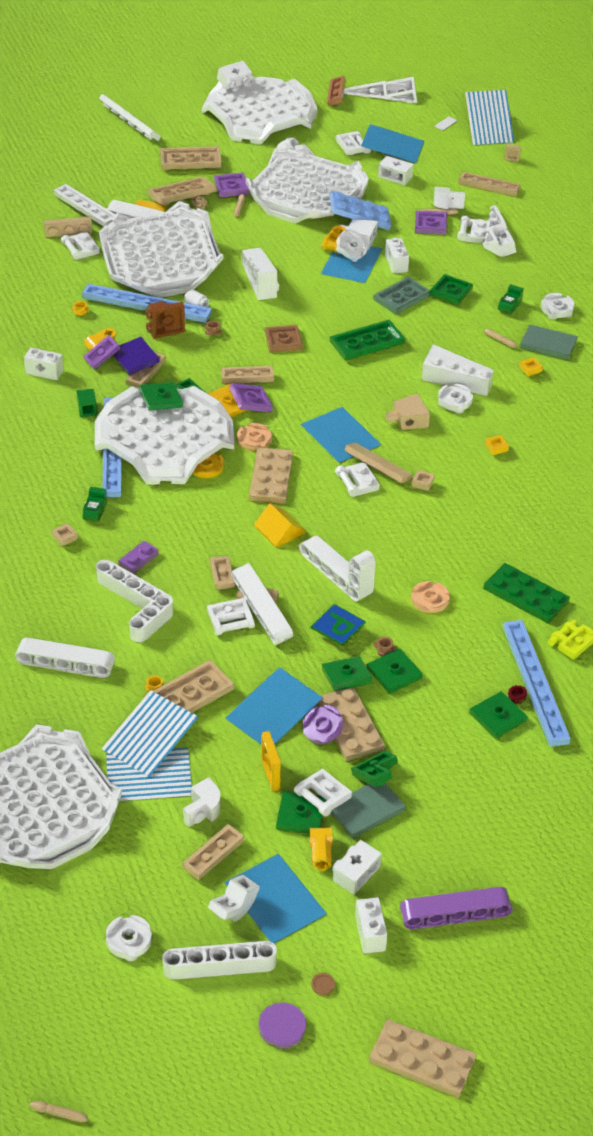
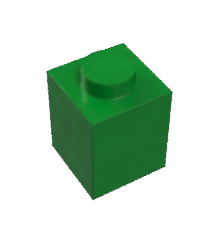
M94 389L76 390L79 416H96L97 404Z

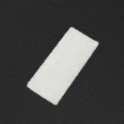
M449 116L434 127L444 130L458 120Z

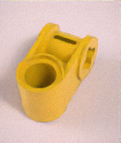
M343 226L333 227L324 238L322 249H328L338 254L336 250L337 238L343 231L346 232V228Z
M106 328L94 335H90L85 339L84 346L90 351L108 335L115 341L116 331L112 328Z

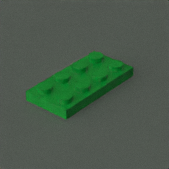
M390 320L330 336V342L346 361L404 344L405 337Z
M506 563L484 583L483 587L489 593L547 624L569 603L570 599L566 594Z

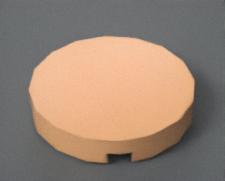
M250 423L246 427L242 426L237 431V442L244 449L257 451V447H269L272 443V432L265 425Z
M425 581L414 586L411 593V602L420 611L437 613L447 608L450 594L448 589L441 583L436 582L434 584L431 581Z

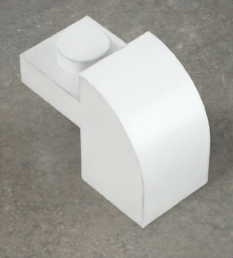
M435 187L434 206L442 209H464L465 192L450 191V188Z
M208 777L191 787L193 803L183 808L184 823L188 827L200 823L206 817L212 823L220 814V791L216 784Z
M245 875L230 880L225 894L212 899L208 908L217 917L224 920L230 918L236 922L251 908L260 886Z

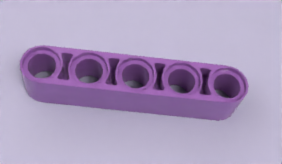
M504 887L411 898L400 904L404 925L407 929L501 918L508 916L513 911L508 891Z

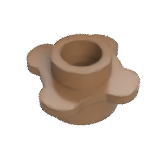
M214 320L207 322L205 334L212 336L221 334L219 322Z
M381 637L378 641L374 642V647L377 648L379 656L387 655L396 650L393 647V640L389 637Z

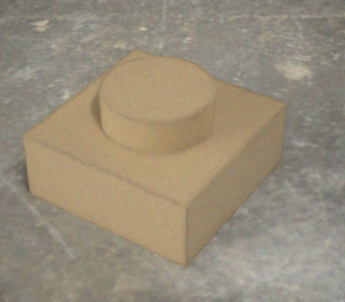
M507 144L504 160L519 162L521 146Z
M417 470L412 480V487L429 491L435 480V474Z
M68 523L51 531L52 537L61 546H65L78 539L77 532Z

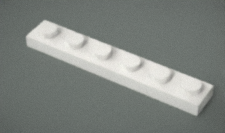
M104 94L100 96L99 99L104 102L103 105L108 109L112 108L111 111L116 115L120 114L119 117L124 121L129 120L128 124L134 128L137 126L136 130L142 134L145 132L144 136L150 140L154 138L159 141L161 136Z
M67 184L53 190L56 197L86 216L91 217V219L102 226H108L115 215Z

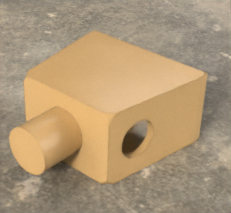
M417 393L394 401L393 411L387 412L385 417L387 423L397 422L400 429L408 430L428 428L430 413Z

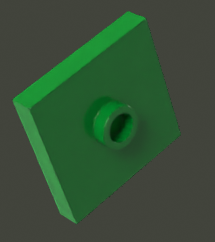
M444 274L430 289L429 295L459 305L473 289V284Z
M174 382L142 384L139 387L148 411L183 407V401Z
M397 649L367 663L369 672L389 694L423 678V673L401 649Z
M360 656L322 664V671L333 691L372 683V676Z
M502 691L473 706L469 711V714L495 739L525 723L528 718Z
M283 791L276 829L310 834V828L321 827L323 815L319 813L318 808L303 796L299 797L295 792ZM315 795L320 800L325 802V799L322 796Z

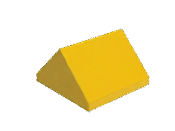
M269 503L254 524V527L275 548L306 534V530L285 509Z

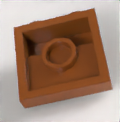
M165 301L148 304V309L145 310L146 318L149 320V323H146V329L148 333H151L153 339L185 332V307L183 302L166 305Z

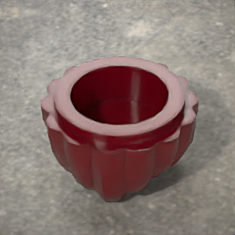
M521 685L512 686L508 691V697L515 704L522 703L526 700L527 690Z

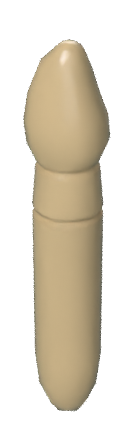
M241 194L238 198L234 211L235 217L240 215L243 202L245 201L244 194Z
M449 208V209H422V210H421V211L447 212V215H454V214H457V213H458L457 210L452 209V208Z
M484 329V333L489 337L506 344L510 348L517 347L513 340L507 339L490 329Z
M44 1101L30 1102L31 1108L40 1113L46 1112L77 1122L88 1120L87 1115L79 1111L47 1104Z

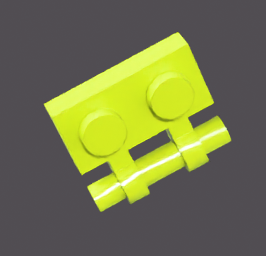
M572 620L562 625L561 630L551 634V638L547 640V643L550 646L559 644L558 650L574 660L593 644V630L584 624L578 628V622Z

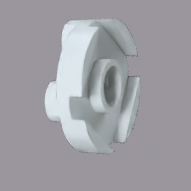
M349 230L348 232L343 231L338 236L336 250L346 258L356 262L366 254L368 246L363 242L364 238L361 234L354 230Z
M550 293L545 296L544 300L542 299L541 309L547 314L549 319L571 317L574 310V301L569 296L567 298L562 297L561 293Z
M453 384L450 387L445 385L438 393V405L455 413H463L473 402L471 390L462 384Z
M130 915V918L122 919V916L118 917L107 927L106 946L112 954L119 958L134 961L151 946L152 933L149 923L139 916ZM133 934V939L126 940L124 935L129 936Z

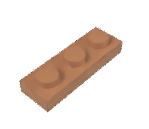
M344 76L331 79L327 98L329 106L342 103L346 83Z

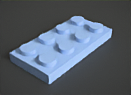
M331 191L329 196L333 214L350 219L378 221L379 228L390 230L392 225L389 210L384 205L373 204L370 201H364L355 196Z

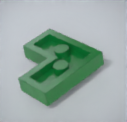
M385 750L352 767V775L374 787L382 786L393 778L390 769L398 764L397 756Z

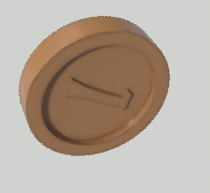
M327 973L315 975L312 979V990L321 996L331 994L335 988L334 978Z

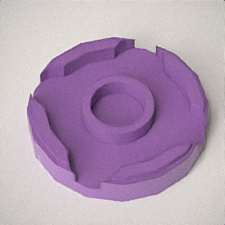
M323 705L324 707H316L303 720L304 735L312 743L318 745L327 744L340 735L344 721L341 713L333 706Z
M275 1003L267 1007L260 1015L259 1032L267 1044L276 1045V1048L283 1049L290 1048L302 1040L306 1031L305 1015L293 1004Z

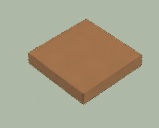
M298 325L265 327V336L270 353L303 350Z

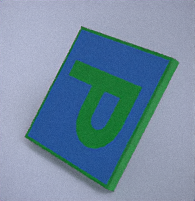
M333 604L311 626V629L343 646L366 624V621Z

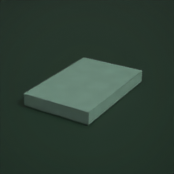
M408 276L374 294L373 300L396 315L431 295H429L430 290Z
M529 325L520 343V348L569 360L578 336Z
M386 783L379 787L367 784L352 792V798L331 811V815L349 836L354 839L404 812L406 806Z

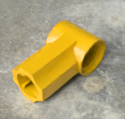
M310 828L312 865L320 871H324L332 866V828Z

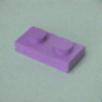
M108 335L84 355L83 358L96 370L121 348Z
M143 541L118 560L119 566L134 574L158 555V549Z

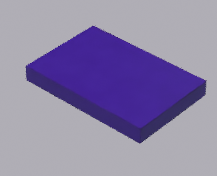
M141 336L119 345L121 349L113 354V357L128 375L160 362L159 357Z

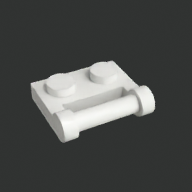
M358 131L336 135V141L346 155L362 152L368 154L371 152V149L361 146L363 139Z
M462 216L460 221L461 228L457 234L458 240L483 244L488 221ZM467 226L472 227L470 234L466 233Z
M88 232L70 237L64 235L61 238V242L68 247L75 260L100 254L99 247Z
M365 462L347 467L338 466L335 469L336 475L341 477L348 488L347 492L352 497L379 490L380 484ZM348 475L352 477L356 485L352 483Z
M245 598L207 605V612L216 636L222 635L223 632L255 627ZM245 618V620L227 623L223 625L220 624L222 622Z
M324 769L301 781L294 788V792L299 797L303 796L319 809V813L324 817L328 816L334 808L352 798V791ZM312 788L327 801L323 802L308 789Z

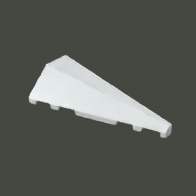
M414 77L388 82L380 81L344 89V94L417 103Z
M491 206L483 247L500 257L517 253L514 240L507 229L506 222L497 206Z

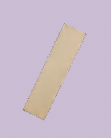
M467 172L462 173L458 182L460 185L514 197L517 196L521 187L517 183Z
M356 442L345 447V452L400 483L410 481L413 474Z

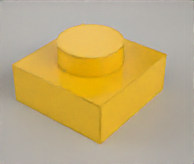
M534 357L519 362V368L527 376L540 373L543 370V366Z
M502 435L485 439V445L491 455L508 452L509 445Z

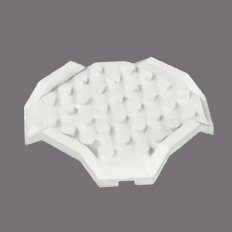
M251 75L250 83L227 90L219 82L209 93L202 107V113L210 111L224 123L231 141L242 142V139L250 140L252 144L261 145L271 133L302 124L311 129L318 108L311 92L296 79L284 82L282 79Z
M303 144L296 145L291 150H286V147L274 149L268 166L254 180L246 178V184L254 200L267 215L296 224L307 218L316 219L334 216L329 196L331 191L342 192L345 195L362 199L368 184V176L362 171L359 161L350 165L340 164L315 156Z
M178 201L167 212L130 218L117 212L111 219V223L108 226L105 225L99 232L103 256L110 279L158 298L183 294L191 289L194 290L207 279L223 260V254L219 252L212 233L208 212L199 208L196 210L191 209L189 204Z
M132 386L108 401L95 420V451L109 449L135 467L146 484H160V481H171V484H186L199 463L221 448L234 450L233 420L220 401L195 386L177 389L183 401L182 408L148 411L139 388Z
M36 724L18 745L0 752V863L27 868L53 869L90 851L110 830L122 795V788L110 783L90 756L80 732L64 729L63 732L53 731L52 727Z

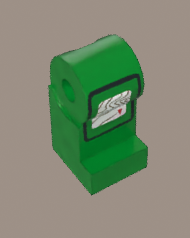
M510 284L507 293L500 299L498 310L512 314L522 303L524 288Z
M90 486L89 496L83 508L84 520L99 522L107 505L106 489Z

